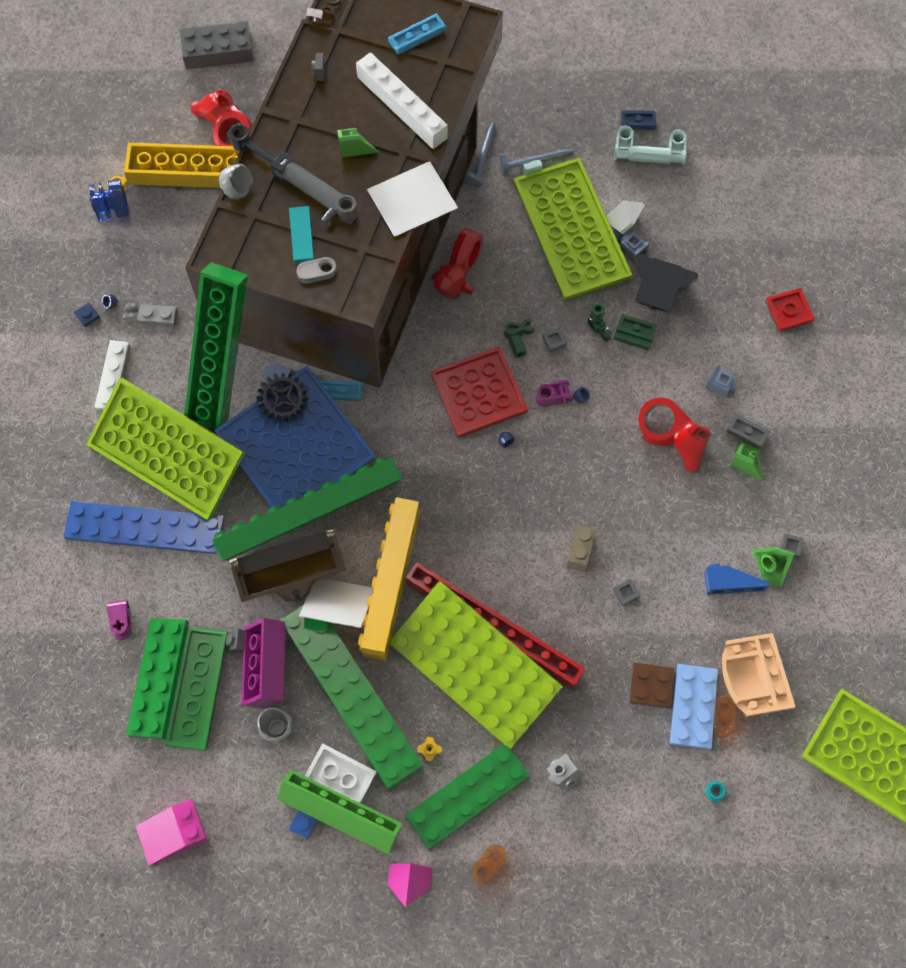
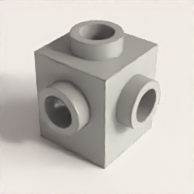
M564 754L561 758L554 759L550 764L551 766L547 768L550 773L548 778L555 787L559 785L564 790L572 787L577 782V779L583 775L574 760L567 754Z

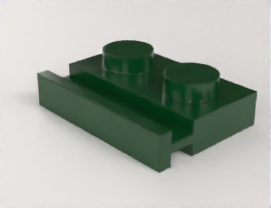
M622 314L613 340L649 351L657 324Z

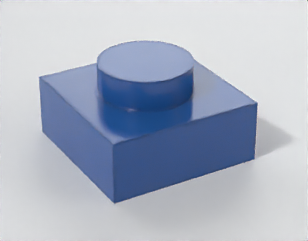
M298 811L289 830L308 839L318 820Z

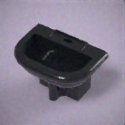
M639 254L634 256L636 273L642 278L635 303L645 305L650 309L671 313L678 291L687 290L691 287L692 283L698 280V273L684 269L682 266Z

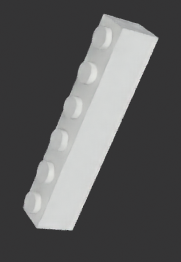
M371 52L356 63L357 77L432 149L448 138L447 124Z

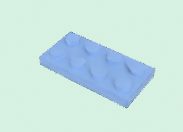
M677 664L670 744L712 749L718 669Z

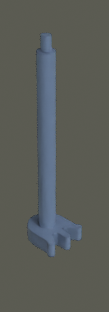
M494 122L489 126L475 174L469 171L468 175L466 174L464 184L474 187H481L483 179L480 175L494 134Z
M565 149L513 162H507L506 155L502 154L498 162L502 173L506 174L509 173L510 168L523 166L538 160L545 161L567 156L570 153H574V149Z

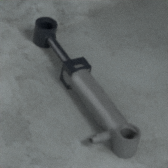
M236 124L231 127L229 135L232 146L236 151L243 152L251 149L271 163L273 176L282 182L288 181L329 208L321 219L323 223H327L335 214H338L341 221L347 223L356 219L357 204L352 196L340 193L295 163L294 158L286 152L282 151L278 157H275L251 141L248 128L245 125Z

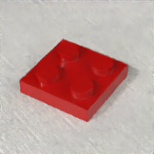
M801 288L766 298L765 302L779 332L809 324L815 320Z

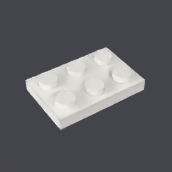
M322 743L305 776L361 803L377 771Z

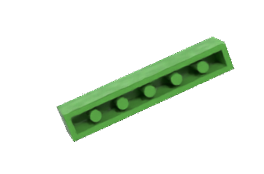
M293 770L282 781L277 800L386 854H389L395 845L403 825Z

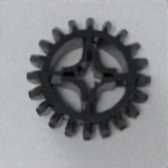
M281 373V378L274 374V380L267 377V383L262 382V388L257 390L261 395L256 396V400L262 401L257 404V407L263 408L260 411L261 415L268 413L266 415L267 420L271 416L274 417V424L277 422V419H280L281 425L284 424V419H287V423L291 424V417L297 421V414L303 416L304 412L302 409H307V405L303 402H308L309 400L308 397L304 396L308 391L301 390L304 387V383L297 385L299 378H295L294 381L291 380L292 374H289L288 378H284V373ZM278 385L287 386L284 390H278L277 388H273ZM293 390L296 392L298 396L297 405H295L293 403L294 401L290 398L291 392ZM268 392L275 399L272 408L267 403L266 396ZM282 395H286V402L284 400L279 402V396L282 398ZM282 407L292 409L286 413L277 412Z

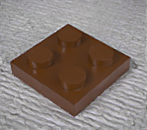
M634 662L629 703L669 709L674 668Z

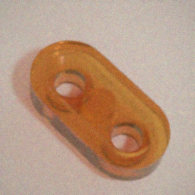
M721 695L715 701L713 728L720 736H728L735 729L736 704L729 695ZM726 703L728 705V709H723L721 707V704ZM725 723L727 725V729H722L720 727V724Z
M499 845L488 847L472 867L471 875L474 881L484 884L494 876L505 862L506 852L504 848ZM498 853L500 857L498 860H493L491 855ZM484 869L486 875L483 877L479 876L478 870Z

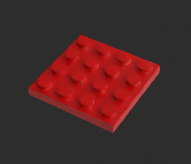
M500 346L430 371V375L458 438L528 413V408Z

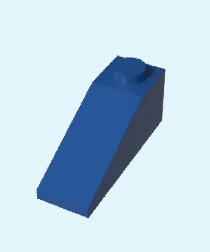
M711 564L704 572L707 595L766 591L769 587V582L729 566Z

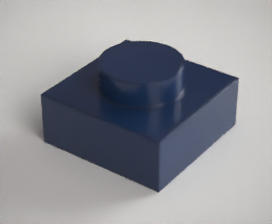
M89 302L74 311V314L84 327L100 318Z

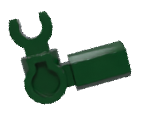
M596 303L591 308L590 317L587 319V322L607 342L611 339L612 332L606 327L603 319L605 313L604 306L601 303Z
M526 319L521 324L512 322L505 326L504 336L509 339V344L515 358L526 355V350L520 336L523 333L532 334L534 332V327H526V325L531 324V319Z

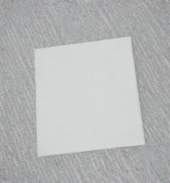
M430 161L367 189L394 237L458 208Z
M323 578L315 580L299 616L361 628L364 616L368 610L369 595L373 596V588Z

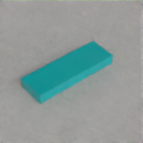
M309 206L289 208L294 263H303L314 260Z

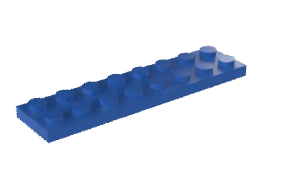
M71 501L64 539L217 554L212 544V539L215 538L214 534L222 531L224 517L213 515L207 520L197 513Z

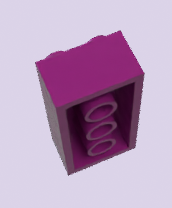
M262 618L244 627L241 706L266 708L282 702L285 695V689L283 688L285 677L284 658L286 655L285 621Z

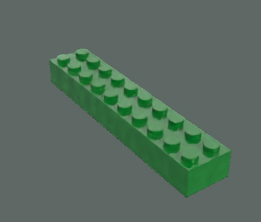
M211 262L200 273L184 415L214 433V430L227 422L229 418L248 275Z
M385 456L373 463L374 466L372 467L369 464L356 471L357 474L352 475L351 472L345 474L338 479L339 482L334 483V481H330L324 484L319 491H316V488L306 492L302 499L298 497L287 501L286 506L282 508L280 505L269 509V514L264 516L262 513L251 517V522L244 524V521L235 524L232 527L233 530L229 532L222 530L214 534L215 538L212 539V544L221 563L399 482L402 477L393 457L387 459Z
M301 606L280 619V621H285L286 633L390 792L424 769L423 764L330 622L299 616L303 608Z

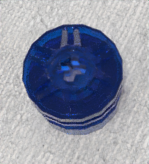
M120 178L109 180L107 190L104 189L101 182L98 183V192L94 184L89 185L90 203L99 222L104 221L103 213H105L108 220H111V211H114L118 218L130 215Z

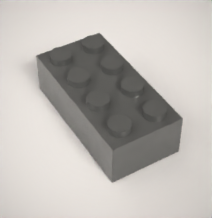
M248 21L180 29L182 57L186 69L254 61Z

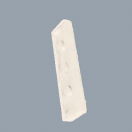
M110 340L95 403L96 410H104L119 378L123 376L129 349L128 342Z

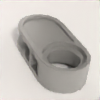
M329 257L306 261L297 267V277L299 281L305 284L332 278L336 273V264ZM324 264H329L332 266V270L323 272L321 267Z

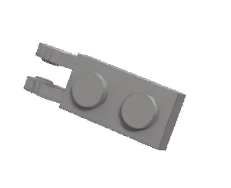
M136 303L125 304L127 311H138V315L124 313L123 319L125 321L174 326L176 307L138 305Z

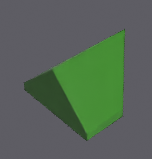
M357 128L337 130L341 157L379 152L357 132Z
M742 441L730 466L764 481L758 456L760 449Z
M776 547L752 550L763 580L769 582V585L782 588L794 553Z

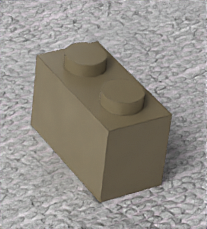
M577 524L568 558V568L586 572L596 529Z

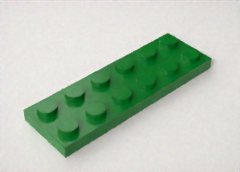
M150 619L126 736L166 739L189 621L185 619Z
M188 627L165 746L206 751L226 649L227 631Z
M502 744L405 816L430 850L521 784L530 775L512 750L505 744Z

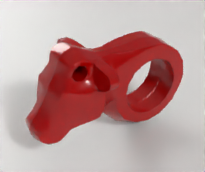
M222 89L215 93L207 94L201 101L193 102L190 106L191 112L196 117L204 118L214 123L213 141L215 146H232V144H227L226 142L227 133L232 126L242 124L250 131L253 122L234 104L230 93Z
M464 228L459 233L452 249L449 264L441 266L439 272L433 273L431 277L434 280V287L439 293L456 299L460 291L470 295L474 292L472 286L466 282V275L475 265L483 245L482 234Z
M652 398L644 403L638 416L639 427L644 434L642 439L655 446L675 445L684 460L685 468L692 473L700 470L702 457L711 437L710 430L693 422L678 404L668 398ZM656 407H668L674 413L675 421L673 427L665 434L658 435L652 433L647 427L648 414Z

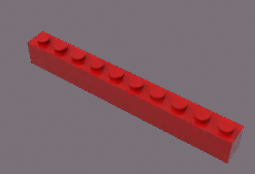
M418 562L415 563L405 577L406 585L427 597L439 581L443 582L550 676L569 689L574 690L584 675L586 668Z

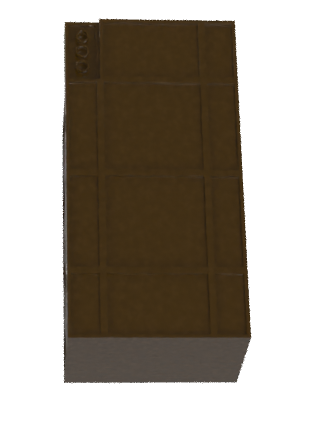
M465 0L313 1L310 8L333 14L331 22L324 20L323 24L312 21L313 18L310 16H306L305 20H301L253 122L249 135L251 141L275 157H278L282 151L286 152L294 158L295 163L340 193L352 196L357 204V217L354 221L347 223L341 221L338 214H335L327 223H323L321 219L329 208L288 181L282 182L273 176L271 163L251 149L239 152L234 165L242 164L246 166L252 175L253 184L250 186L247 195L238 200L229 198L224 194L223 190L221 191L185 269L196 300L198 299L200 273L211 262L248 275L239 338L240 344L381 388L452 211L394 237L367 189L430 161L452 199L456 202L477 150L478 97L502 41L503 11ZM437 13L447 26V31L398 55L389 43L388 37ZM371 52L447 124L448 138L432 149L357 77L356 63ZM316 53L324 54V81H316V74L312 73V61H315ZM357 128V132L379 152L341 157L337 130ZM309 206L314 260L324 257L333 259L336 264V273L332 278L305 284L299 281L297 277V267L301 263H294L289 208ZM324 264L321 270L329 272L332 270V266Z

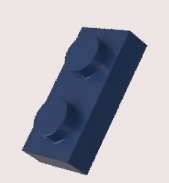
M621 110V127L656 129V111Z

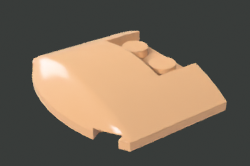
M773 633L726 641L724 646L726 648L722 656L724 681L734 703L747 717L795 709V703Z

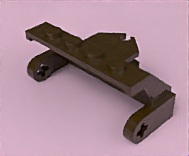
M333 526L325 528L324 532L240 558H237V556L229 558L242 603L273 593L278 594L285 601H296L295 596L299 594L301 599L310 594L314 580L346 571Z

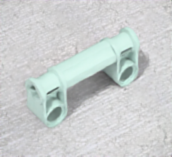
M622 126L618 129L614 160L628 159L629 161L681 163V165H685L687 152L686 134L682 130H675L671 133L668 148L633 146L634 133L632 128Z

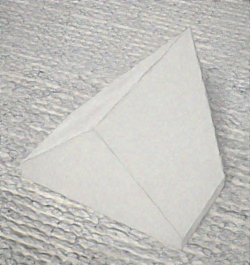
M623 200L606 216L610 226L624 234L635 224L645 204Z

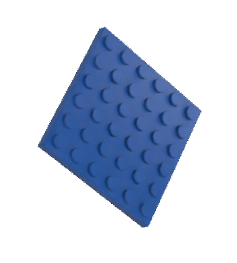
M308 365L295 373L291 379L294 381L295 378H299L297 385L304 383V387L301 390L308 391L304 396L308 397L309 400L308 402H303L307 405V409H302L304 412L303 416L297 414V421L291 417V424L287 423V419H284L283 425L280 424V419H277V422L274 424V417L271 416L267 420L266 415L268 413L261 415L260 411L263 408H258L257 404L262 401L257 400L214 430L216 435L245 451L239 466L271 508L280 505L282 508L286 506L288 500L295 497L302 499L306 492L315 488L316 491H319L324 484L330 481L337 483L341 476L350 472L353 474L376 457ZM278 385L275 388H277L278 390H284L287 386ZM293 390L291 392L290 398L294 401L293 403L297 405L298 396L296 392ZM268 392L266 399L268 405L272 408L275 399ZM282 395V398L279 396V402H283V400L286 402V395ZM282 407L277 412L286 413L292 409Z

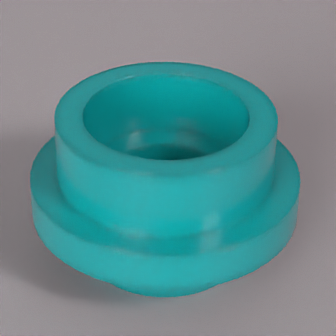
M712 781L707 785L705 793L712 802H720L726 797L727 790L723 783ZM717 788L719 795H714L712 789Z

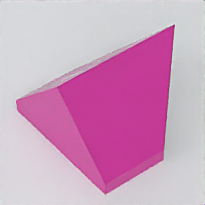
M411 863L390 864L388 886L406 907L430 890L432 868Z

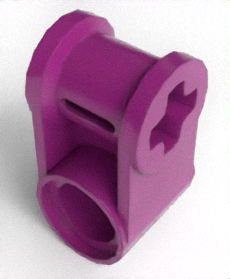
M560 380L541 385L537 391V403L540 406L547 407L571 402L574 397L570 394L569 381ZM541 394H547L549 397L545 398Z
M127 599L107 603L110 630L119 640L127 639L131 634L130 613H128V608L130 607Z

